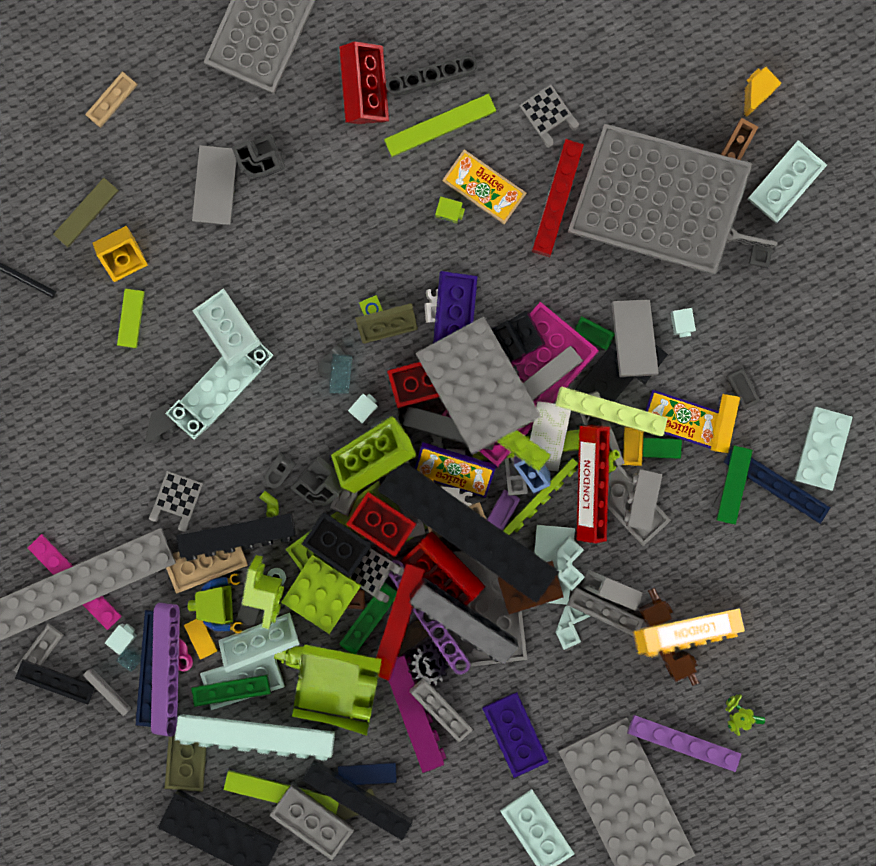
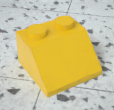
M766 66L762 70L758 68L747 80L748 85L745 87L744 115L746 117L781 85V82Z
M127 226L93 242L96 255L113 282L148 266L135 238Z

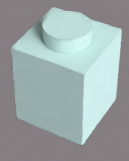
M692 308L671 312L674 335L679 334L680 338L691 336V332L696 331Z
M362 394L348 411L363 424L377 409L378 406L375 404L377 400L370 394L367 396Z
M122 623L115 629L105 644L121 655L136 638L135 629L127 623L125 625Z

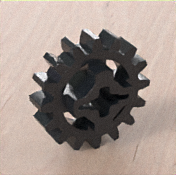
M432 644L421 645L419 648L414 649L415 654L409 656L412 662L408 663L409 666H412V669L408 672L414 674L412 680L418 679V683L424 678L431 686H436L437 682H442L441 676H447L444 669L449 668V666L445 665L446 659L442 657L441 652H438V647H433Z

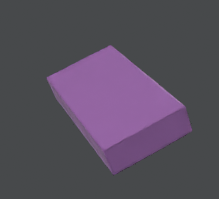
M504 489L487 520L503 531L521 499L515 495L508 496V491Z

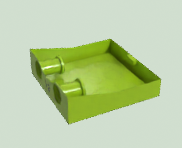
M304 645L294 706L346 716L351 719L294 707L292 717L329 723L367 736L368 722H370L381 659ZM352 718L361 719V720H368V721H367V722L357 721V720H352Z

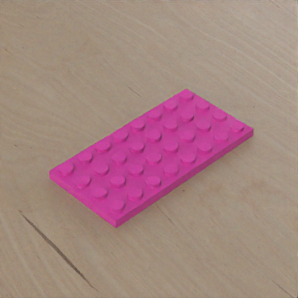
M541 302L532 310L530 316L541 334L545 345L511 362L512 366L517 367L522 384L570 345L583 362L533 401L536 407L537 402L554 404L557 400L559 388H568L599 352L597 348ZM446 409L442 416L451 418L449 412ZM533 422L517 431L526 436L532 429ZM497 441L494 444L493 450L483 448L479 451L497 467L511 453Z

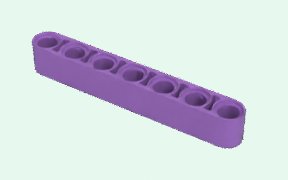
M398 560L392 561L405 569V565ZM390 571L389 576L397 588H399L402 576L393 574ZM413 608L414 613L453 671L457 674L467 673L471 667L470 661L450 631L445 629L437 620H432L429 623L424 620L425 612ZM439 627L444 630V636L440 639L435 636V630ZM450 643L455 646V652L452 655L447 654L445 651L446 646ZM458 660L466 662L465 670L460 671L457 669L456 663Z
M157 603L154 608L151 731L156 735L172 737L176 733L180 609L175 604Z

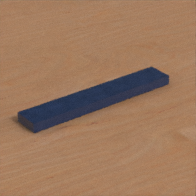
M732 448L723 461L726 465H729ZM751 457L747 473L748 479L821 524L830 510L829 506Z
M145 610L135 724L137 726L151 727L154 610Z

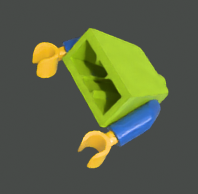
M232 574L230 578L225 576L211 579L202 586L201 592L195 593V600L188 601V610L196 611L197 620L203 621L204 625L213 631L233 630L235 633L242 632V630L234 628L236 624L243 623L239 621L233 622L231 586H228L229 583L232 585L240 583L232 582V577L239 574Z

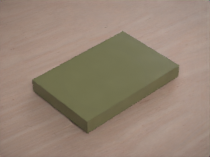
M412 303L355 318L363 344L418 329Z
M175 733L174 736L168 738L165 789L203 792L207 747L199 746V742H194L191 745L180 744V740H175Z

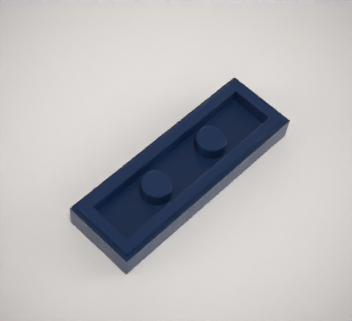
M396 762L338 766V774L355 785L397 783Z

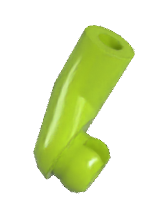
M616 449L609 453V473L616 469V466H613L615 464L613 461L620 458V453Z
M264 491L259 498L267 504V517L278 516V500Z

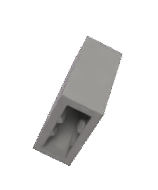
M589 569L581 585L582 588L635 611L641 602L643 594L634 588Z

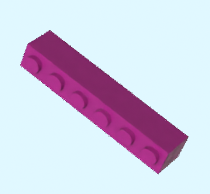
M405 654L397 657L389 683L422 773L443 766L444 759L447 758L444 749H439L437 741H440L437 730H432L430 723H433L431 714L425 711L423 705L409 691L417 684L418 679L412 680L413 675L408 672L412 669V666L408 665L411 659L410 657L406 658Z

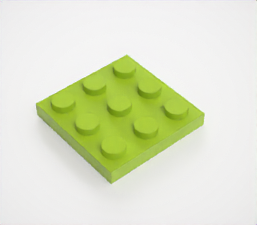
M312 554L281 603L330 634L361 587V584L346 576L320 557Z

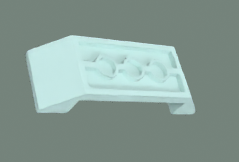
M260 344L231 366L227 364L222 356L182 400H178L166 412V415L195 440L217 420L258 376L273 357V354Z

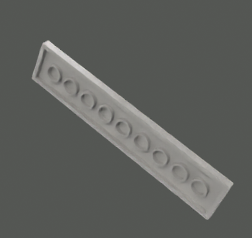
M162 528L0 598V641L176 564L177 562Z

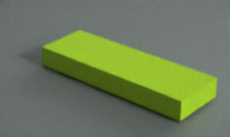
M124 290L117 346L137 348L144 291Z

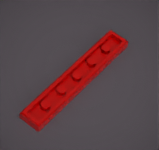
M408 563L405 566L376 659H381L378 677L388 681L391 679L413 611V607L409 602L410 593L424 577L426 571Z

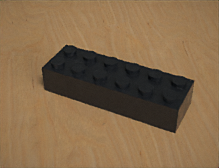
M177 790L174 793L157 827L232 866H269L280 844V840L181 790Z

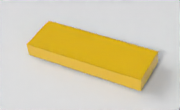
M722 395L711 445L712 451L729 452L740 401L738 396Z

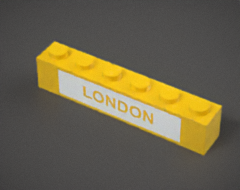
M740 609L633 632L638 654L646 653L647 657L658 655L659 650H663V653L675 651L674 647L679 646V650L690 648V643H695V646L707 644L706 640L708 639L711 642H717L722 640V636H726L727 639L738 637L737 633L744 632L745 630Z

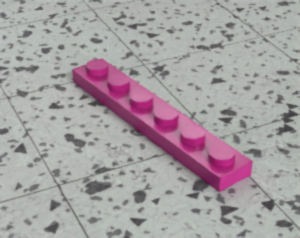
M43 534L28 547L33 555L53 575L73 567ZM103 596L83 604L107 630L122 617Z

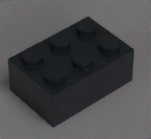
M325 512L322 513L302 542L303 546L348 577H351L372 546Z

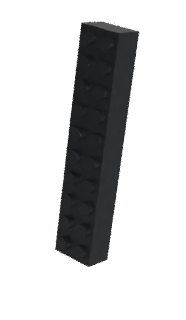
M406 462L391 470L378 488V491L535 603L540 600L559 573V570Z

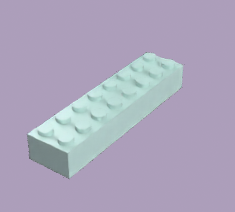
M182 714L178 716L175 740H180V744L184 745L199 742V746L211 747L213 744H217L220 749H230L234 746L238 747L239 751L249 752L252 748L258 749L257 753L269 754L271 751H277V755L281 756L296 753V757L308 758L309 755H314L317 760H327L328 757L333 755L335 731Z

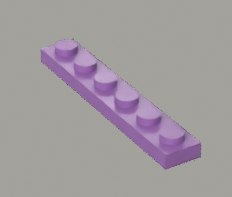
M635 715L632 717L627 732L633 736L736 772L741 753Z

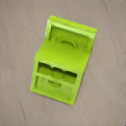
M255 555L248 569L242 605L265 610L262 628L269 629L272 622H276L277 615L280 613L281 604L279 603L284 593V586H281L283 579L263 575L265 564H262L263 556Z

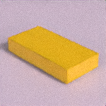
M624 427L623 460L625 464L623 465L642 466L643 431Z
M195 619L184 625L200 660L218 651L203 621Z

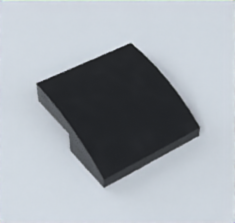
M524 311L513 319L506 320L492 329L510 363L545 345L528 311Z

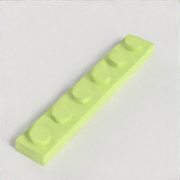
M564 387L559 388L555 406L660 437L664 436L668 419L667 417Z

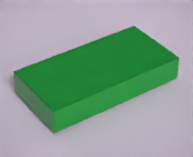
M582 316L574 329L588 342L606 351L615 335L614 332Z
M643 438L642 457L681 459L682 440Z

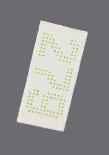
M537 402L536 408L541 417L533 422L530 440L551 455L545 463L548 470L559 471L571 411L557 407L553 403Z

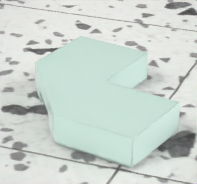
M569 536L556 550L557 570H559L557 577L572 591L585 578L571 564L584 549Z
M568 605L564 607L556 629L557 637L564 650L581 642L573 624L590 617Z

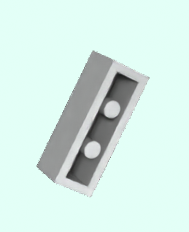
M640 469L637 470V473L633 474L632 484H634L633 492L630 491L628 496L630 508L629 511L626 510L624 522H627L626 526L651 531L663 474Z

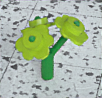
M740 694L731 696L727 700V707L725 708L728 712H731L734 707L739 710V713H735L733 716L732 714L729 715L730 720L728 721V727L737 736H740L739 728L750 730L751 724L763 725L765 723V717L755 716L751 709L745 710L738 705L742 698Z

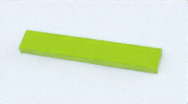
M486 94L387 137L384 141L391 157H394L496 112L490 95Z
M228 770L223 790L278 803L291 785ZM299 788L333 813H337L339 802L324 793Z

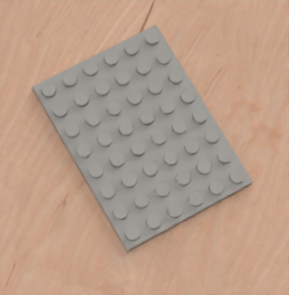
M604 124L568 232L716 275L752 169V163Z

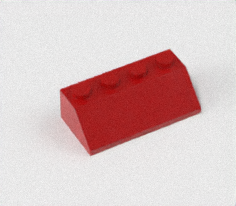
M356 41L340 46L345 122L353 124L388 122L383 46Z
M432 531L401 560L405 566L408 563L425 569L424 577L465 605L472 602L486 587Z

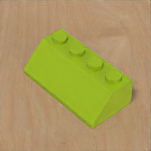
M394 417L388 418L331 455L341 487L353 493H356L416 456L410 438Z

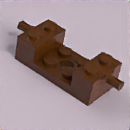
M655 588L648 590L652 602L639 607V610L647 627L650 628L660 626V624L671 620L670 614L673 611L668 602L659 598ZM659 650L670 677L675 682L688 677L692 686L699 683L695 675L697 672L695 667L698 665L693 655L691 656L690 653L688 654L684 650L677 654L674 651L663 653V650Z

